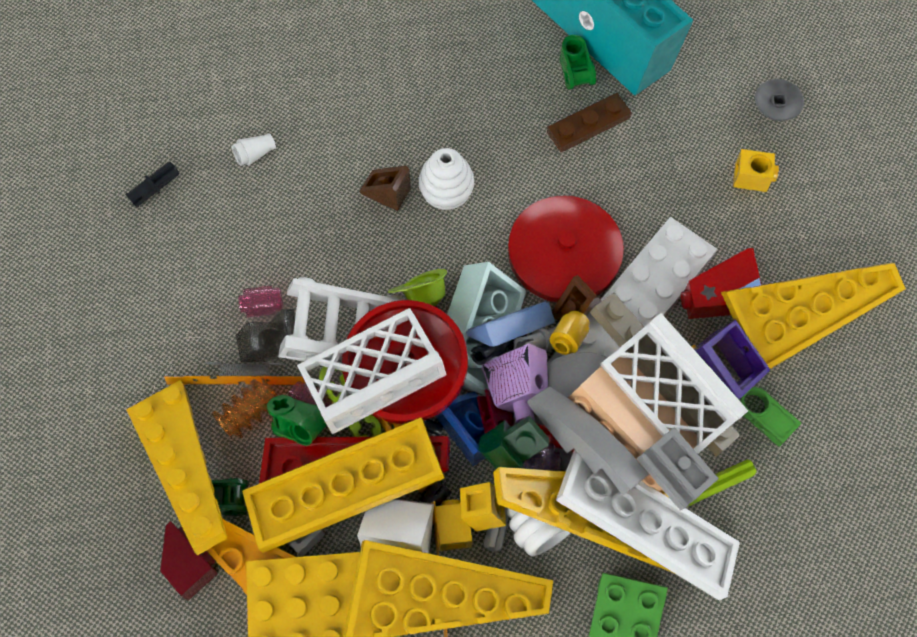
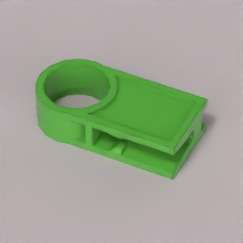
M753 387L739 399L748 410L743 417L748 419L778 447L802 424L762 388ZM755 395L761 398L765 405V411L762 413L750 411L745 405V397Z

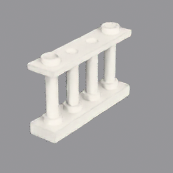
M306 277L293 278L287 289V295L298 297L294 331L292 335H286L280 344L278 357L306 361L338 345L336 333L340 305L357 308L356 324L372 309L389 302L400 301L402 298L397 295L382 296L316 283L313 279ZM310 300L328 303L324 338L321 341L310 340L306 336ZM342 354L340 355V358H339V360H338V363H341V364H342Z

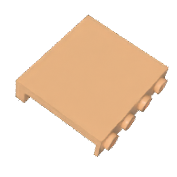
M619 357L611 364L619 374L632 375V360L630 358ZM602 366L568 397V399L601 423L627 448L636 460L663 437ZM637 367V376H645ZM625 380L631 387V381ZM636 381L637 395L641 399L653 400V384L651 382ZM659 392L658 400L667 401ZM647 405L653 411V405ZM658 406V419L663 424L675 425L674 408ZM680 416V425L688 426ZM680 430V434L692 448L696 447L697 435L695 432ZM650 474L642 480L649 487L657 491L662 490Z

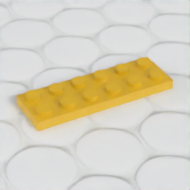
M419 418L245 489L242 492L258 550L264 553L445 479L425 423L422 418Z

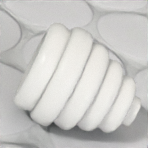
M442 148L435 151L424 163L418 177L419 190L426 201L433 207L442 210H451L462 206L468 200L475 185L474 174L467 161L460 153L450 148Z
M507 509V515L511 518L509 523L510 529L515 532L514 540L530 556H537L548 551L571 534L568 531L525 514Z

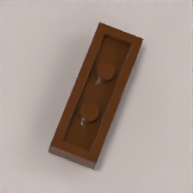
M615 93L547 126V134L562 153L630 119L632 112L620 95Z

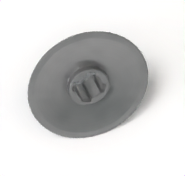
M771 79L765 81L757 88L755 103L759 111L767 118L776 121H786L795 118L801 113L804 107V97L799 88L793 83L782 79Z

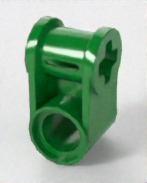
M578 35L567 36L562 42L560 64L567 89L571 90L574 86L588 83L590 86L595 85L596 71L585 40Z
M278 395L267 403V411L272 415L273 419L271 430L277 436L308 446L327 426L317 405L294 399L288 395Z

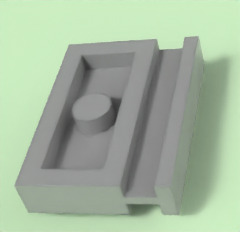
M675 427L637 458L639 463L680 511L685 509L719 479Z

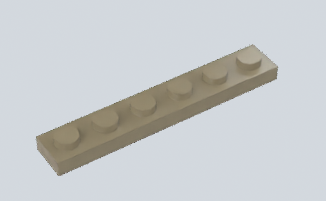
M615 293L597 304L589 312L619 347L644 328L642 323ZM645 335L639 340L638 354L655 355L656 344L648 335ZM633 346L626 352L633 353ZM638 359L637 367L646 377H654L655 361ZM660 361L659 378L677 380V367L672 362ZM682 374V380L688 381ZM659 383L660 394L667 401L676 402V385ZM682 386L681 403L698 404L699 392L692 386ZM704 399V405H709L708 402ZM681 408V418L688 426L697 427L698 409ZM704 410L703 428L716 429L724 422L715 411ZM731 425L707 447L715 456H718L740 434ZM703 433V440L711 433Z

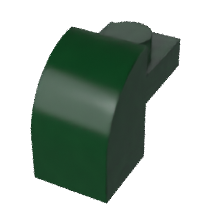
M528 416L513 427L506 421H503L482 435L479 442V451L495 469L498 467L522 469L524 461L549 446V438L535 421Z

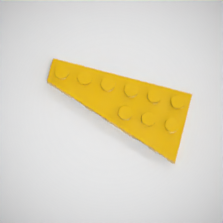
M364 540L361 545L343 637H395L549 614L554 580Z

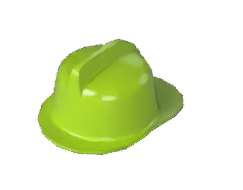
M435 269L422 273L400 286L389 289L387 292L395 293L402 291L407 300L420 301L436 306L446 293L444 277L447 274V270Z

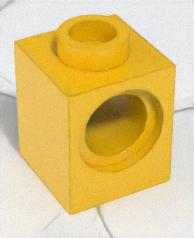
M741 149L735 162L733 187L767 192L770 184L776 182L779 166L775 165V154Z
M491 482L460 488L461 519L477 532L506 526L505 507L497 504L495 486Z
M460 500L443 501L441 503L442 506H436L440 551L471 548V527L461 519Z

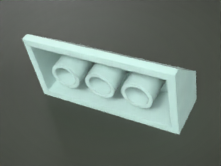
M490 262L465 265L463 267L447 313L459 327L467 347L468 371L462 388L485 395L484 390H489L482 370V365H477L471 358V349L482 342L467 336L466 331L521 310L527 291Z

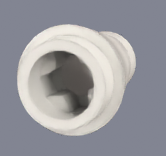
M269 133L262 136L238 139L237 143L232 145L234 157L240 166L244 164L249 166L269 151L276 149L275 141Z

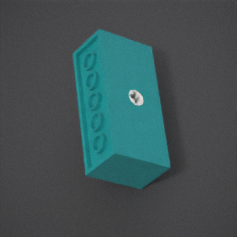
M532 0L568 35L581 36L586 42L589 54L634 96L671 71L694 21L672 0Z

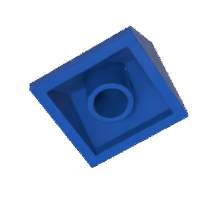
M475 391L457 396L450 406L437 415L439 423L443 425L445 431L473 467L485 459L479 451L480 437L485 434L476 398L478 395Z

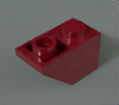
M170 521L165 526L160 572L180 596L189 601L218 574L212 567L216 561L207 551L197 555L182 526L178 528Z

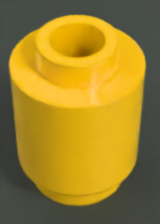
M571 311L561 318L550 336V343L556 352L567 355L578 351L589 333L590 322L586 315L579 311Z

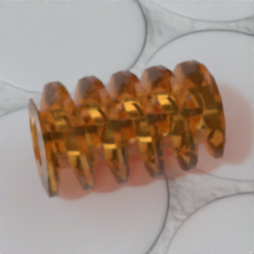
M261 377L262 383L255 379L250 381L253 391L246 387L240 389L243 399L233 395L231 397L233 407L223 403L221 405L223 415L216 411L211 413L215 421L231 439L232 435L241 439L244 437L241 427H245L250 431L253 430L252 418L261 423L263 419L260 412L263 410L268 413L267 403L273 397L278 396L263 377Z

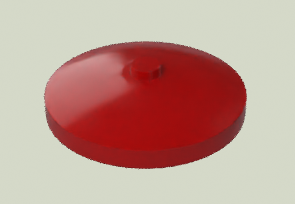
M574 196L549 197L530 205L514 222L508 242L509 263L518 281L534 295L555 303L558 302L576 275L597 296L604 292L615 280L624 254L622 235L613 218L595 203Z
M414 300L393 301L372 309L354 325L347 337L349 339L411 308L434 350L441 357L446 376L371 414L381 420L397 424H406L422 418L424 421L444 411L459 395L468 371L467 347L463 334L456 323L437 307ZM407 320L397 325L394 334L409 337L413 326ZM374 337L370 339L366 348L381 351L385 338ZM391 340L387 353L402 356L406 343ZM412 345L408 358L419 360L428 355V352L424 347ZM351 351L344 352L342 354V364L352 366L357 353ZM363 355L358 368L373 371L378 358ZM384 359L379 373L390 375L397 370L399 363ZM342 371L346 382L349 372ZM356 374L350 388L361 390L367 387L370 377Z

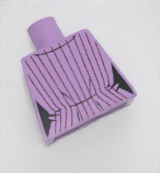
M528 343L482 365V370L495 406L502 410L514 412L516 423H519L528 416L535 420L533 410L527 401L548 387L546 350Z

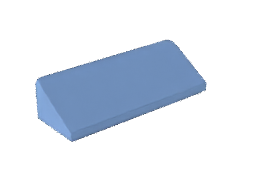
M545 301L470 328L466 333L467 336L486 345L497 346L553 324L555 320L549 302L546 303Z

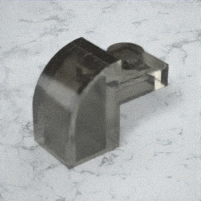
M282 309L270 322H247L235 335L240 361L267 362L282 358L278 357L279 348L285 336L293 334L295 323L294 310Z

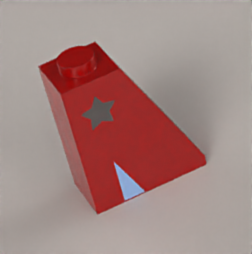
M747 248L689 280L685 291L681 292V305L683 309H687L688 319L730 316L731 313L721 292L761 285L754 249Z

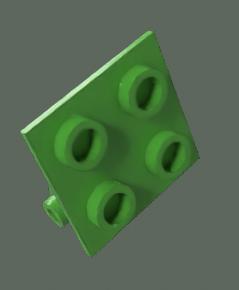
M602 572L598 582V595L589 637H657L668 587Z

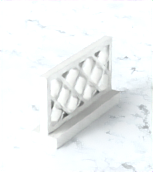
M411 308L297 365L332 434L447 375L441 357L434 350ZM407 320L410 321L413 327L409 337L394 334L397 325ZM374 337L385 338L381 351L366 348L368 341ZM391 340L406 343L402 356L387 353ZM412 345L424 347L428 352V355L419 360L408 358ZM346 351L357 353L352 366L338 363L340 355ZM363 355L378 358L373 371L358 368ZM384 359L399 363L394 373L390 375L379 373ZM319 365L328 367L323 381L311 378L307 371ZM335 369L349 372L344 386L330 383ZM356 374L370 377L367 387L361 390L350 388ZM315 386L320 387L319 392L317 391ZM327 389L341 392L338 402L325 407L322 400Z
M662 313L657 315L648 325L600 364L662 436L669 432L668 429L674 427L679 433L680 430L697 432V446L693 448L697 454L748 412L746 407ZM645 335H648L656 344L655 355L638 354L639 340ZM633 346V353L626 352ZM619 357L632 358V375L619 374L611 364ZM638 359L655 361L654 377L637 376ZM660 361L672 362L677 367V380L659 378ZM682 374L688 381L682 380ZM625 380L631 381V387ZM636 381L654 383L653 400L641 399L637 395ZM659 383L676 385V402L658 400ZM682 386H692L699 392L698 404L681 403ZM704 399L708 402L709 405H704ZM647 405H653V411ZM658 406L675 407V425L663 424L658 419ZM681 408L698 409L697 427L680 425ZM704 410L715 411L724 422L716 429L703 428ZM703 433H711L703 440Z

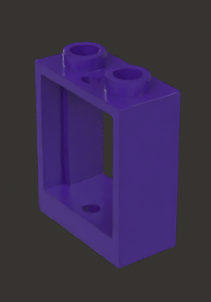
M736 319L712 333L694 348L696 353L738 400L770 371V368ZM715 344L739 376L740 380L737 383L713 350L712 346ZM744 346L748 347L749 351H746Z

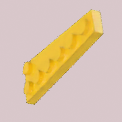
M179 380L131 406L126 411L193 550L199 555L227 539V534L219 505L214 495L215 491L212 480L208 474L207 462L200 445V437L194 423L187 390L182 381Z

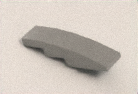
M547 387L527 401L528 405L566 453L575 449L594 474L603 469L622 495L649 475L627 448L601 423L552 387Z

